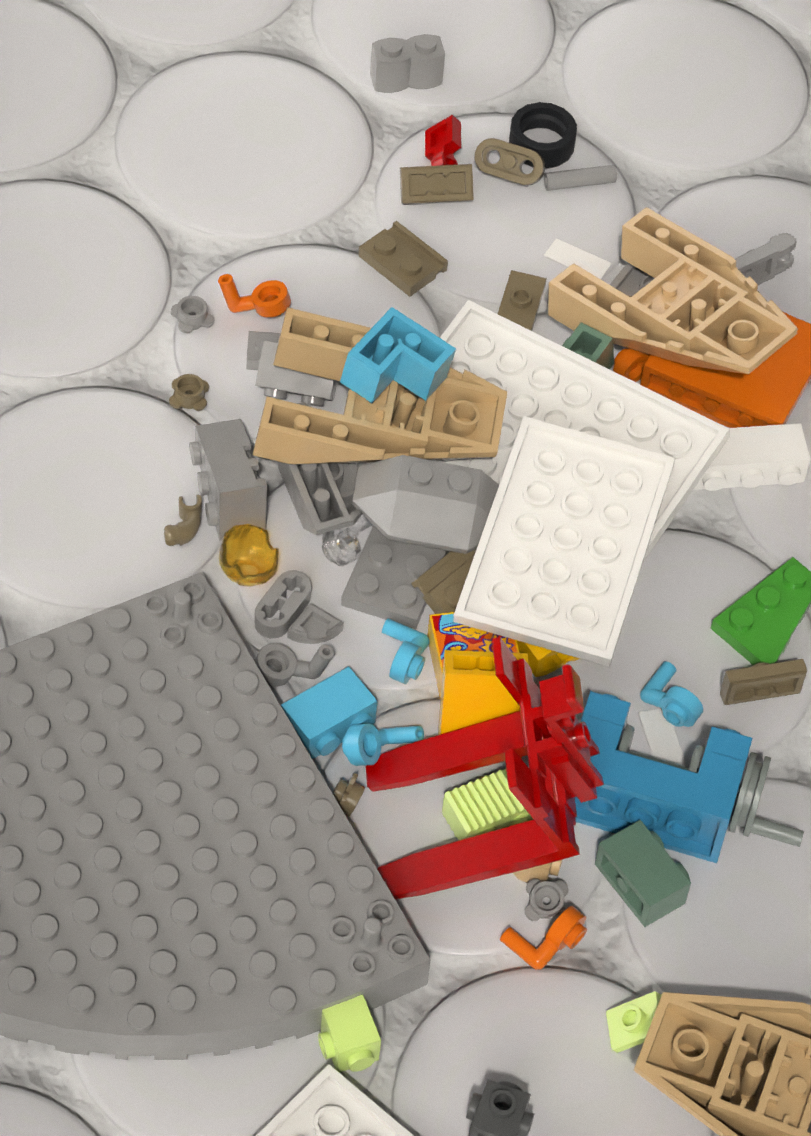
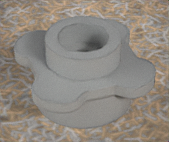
M186 296L171 308V315L177 318L179 322L178 328L184 333H190L201 326L210 327L214 322V317L207 312L206 302L198 296Z
M533 879L528 882L526 891L529 894V905L525 908L526 917L531 921L545 918L555 922L566 910L564 908V897L568 894L566 883L560 880L541 882L539 879ZM543 898H550V904L545 905L542 901Z

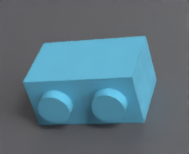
M348 666L281 704V707L311 758L314 759L320 755L326 756L335 751L340 743H342L343 737L351 725L368 723L374 725L376 722L377 699Z

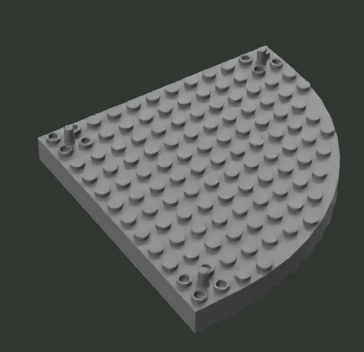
M202 572L0 649L1 1036L28 1043V1040L53 1045L55 1050L81 1055H89V1052L114 1054L115 1059L128 1060V1056H154V1060H185L187 1055L214 1052V1056L230 1054V1050L251 1046L259 1049L273 1045V1041L292 1036H296L299 1039L321 1030L323 1009L357 996H364L370 1011L427 985L431 961Z

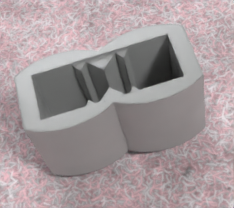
M423 34L413 36L407 40L386 38L372 43L370 76L374 90L382 93H394L405 90L408 87L413 89H430L441 85L443 82L445 51L440 36Z

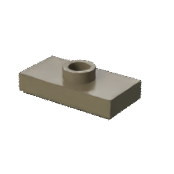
M472 164L400 167L401 203L474 200Z
M511 270L498 315L532 331L547 278Z
M804 659L772 664L762 662L751 667L726 671L720 691L723 704L731 705L800 694L807 673Z

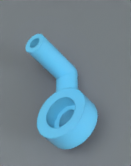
M388 618L383 625L382 633L403 642L394 657L389 677L407 684L411 678L416 680L422 672L425 657L421 656V654L429 645V637L422 632Z
M664 661L640 692V698L645 703L661 708L664 718L672 725L691 727L703 713V705L693 693L685 688L673 686L667 693L662 691L677 671L673 664Z
M370 723L354 724L348 728L343 737L342 749L349 762L354 766L374 765L380 757L381 746L386 744L414 743L423 740L424 731L421 726L393 727L377 730Z

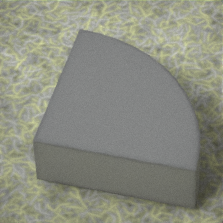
M310 603L289 627L287 638L305 644L323 643L338 636L343 631L344 622Z

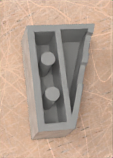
M235 419L195 426V442L189 443L192 464L199 465L201 472L197 473V480L201 496L207 495L209 503H205L208 525L216 526L219 541L265 533L267 484L264 478L257 479L255 471L259 470V464L256 458H251L249 451L251 450V443L242 420Z

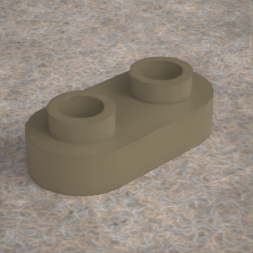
M495 138L482 141L475 150L476 165L484 173L522 185H533L540 181L544 175V159L534 150ZM497 150L500 153V160L492 164L489 161V154ZM526 161H531L534 166L530 174H525L522 171V165Z

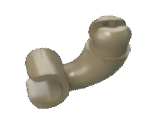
M196 495V504L193 506L185 505L183 497H179V516L183 521L178 522L177 525L165 526L164 538L166 545L174 546L179 544L181 546L195 537L201 524V495Z

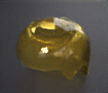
M251 524L234 525L224 533L219 549V565L224 574L239 586L253 587L262 585L276 574L279 549H274L271 546L269 533L264 528Z

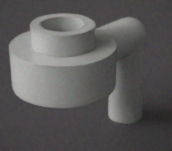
M270 643L260 649L254 661L268 685L279 687L285 685L292 676L308 679L319 678L334 656V650L329 645H321L312 660L305 662L296 660L293 652L286 646ZM268 665L275 667L277 672L270 669Z

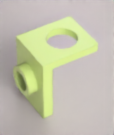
M654 991L606 1011L611 1049L619 1053L644 1043L662 996L660 993Z

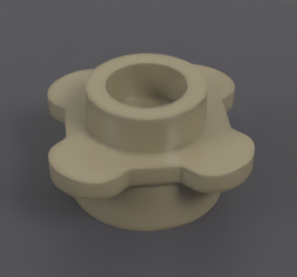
M184 374L172 381L174 393L169 398L171 407L175 409L183 407L196 411L206 408L207 401L204 397L205 393L209 391L208 382L194 374Z
M355 772L347 782L340 779L332 792L347 816L352 814L365 790L364 786L355 782L358 774Z

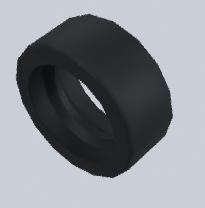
M543 102L527 104L517 110L511 119L509 143L538 152L544 159L545 169L557 167L568 161L574 152L577 124L573 116L560 106ZM547 128L558 133L562 139L551 143H541L529 139L523 133L529 129ZM531 161L524 162V164L534 167Z

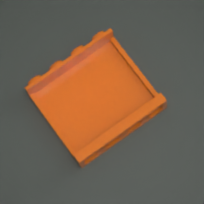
M783 312L798 328L797 334L750 374L688 366L650 355L644 364L640 385L729 428L786 424L811 380V324Z

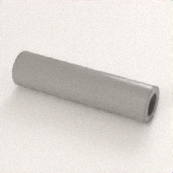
M615 165L544 173V186L547 191L615 183L617 180Z

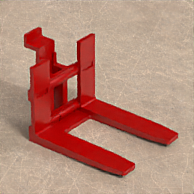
M501 637L493 638L492 646L496 676L518 703L520 711L398 747L381 754L374 765H365L367 787L372 792L412 786L505 761L508 788L533 818L530 821L414 853L378 867L377 870L394 899L421 896L580 855L574 832V825H576L575 817H577L575 797L581 803L597 799L596 787L604 785V781L590 758L600 754L599 747L591 738L587 724L584 721L579 722L575 716L584 711L580 677L570 664L562 666V675L539 681V689L533 681L532 669L525 659L517 660ZM528 755L529 768L520 757Z

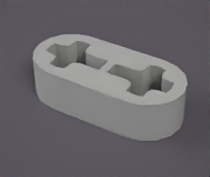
M297 570L284 572L266 592L255 608V629L260 635L269 639L282 637L302 614L311 600V580L306 574ZM295 587L300 588V592L295 590L288 599L286 598L287 590L292 591ZM280 610L279 619L274 618L271 622L266 621V617L272 618Z

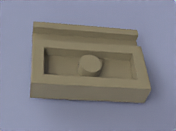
M397 220L389 230H382L359 246V257L409 297L436 279V275L439 272L444 273L447 271L448 260Z
M477 549L467 554L450 551L411 583L414 588L418 587L424 594L422 598L435 614L455 612Z

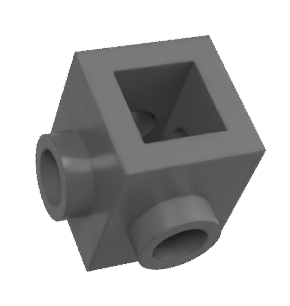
M488 1079L483 1094L474 1092L466 1115V1119L472 1120L469 1136H528L535 1113L527 1111L531 1094L523 1092L520 1087L513 1083L505 1081L498 1083Z

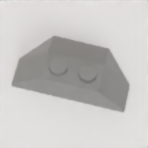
M304 402L297 403V404H300V405L309 406V405H307V404L304 403ZM277 461L278 469L303 529L314 535H319L352 526L363 514L361 510L358 511L352 505L358 466L365 465L366 463L287 464Z
M401 455L358 466L352 505L358 511L361 510L369 522L389 540L467 554L478 547L499 484L480 469Z

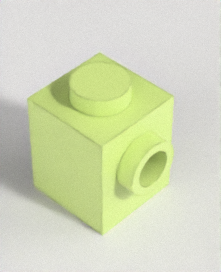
M363 995L322 1010L321 1033L318 1034L319 1046L325 1060L331 1058L335 1069L339 1073L349 1069L353 1072L362 1071L379 1060L381 1038Z

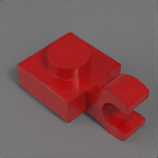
M451 115L425 130V157L431 161L432 166L458 165L453 154L461 149V122Z

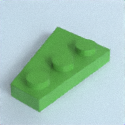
M792 557L714 618L711 629L752 665L762 662L769 664L777 663L782 652L784 653L798 624L801 623L811 606V571Z

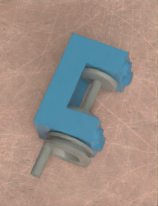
M590 691L581 722L584 721L587 724L591 738L599 747L600 754L590 758L592 764L602 775L604 785L596 787L597 799L581 803L575 797L577 811L575 819L577 823L616 834L641 820L649 831H654L659 835L664 848L717 863L735 799H737L729 827L730 832L735 833L736 826L739 825L745 827L743 836L749 837L750 833L800 847L804 834L803 830L755 817L771 757L765 756L762 764L755 762L757 753L751 752L743 781L740 783L753 738L741 735L735 730H723L712 726L699 771L698 767L704 746L698 745L695 747L690 766L687 768L630 751L635 729L631 725L626 726L631 703L620 700L610 694L602 695Z

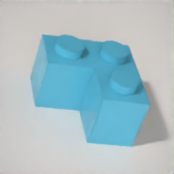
M391 307L349 351L340 383L373 403L394 380L426 401L447 378L456 348Z

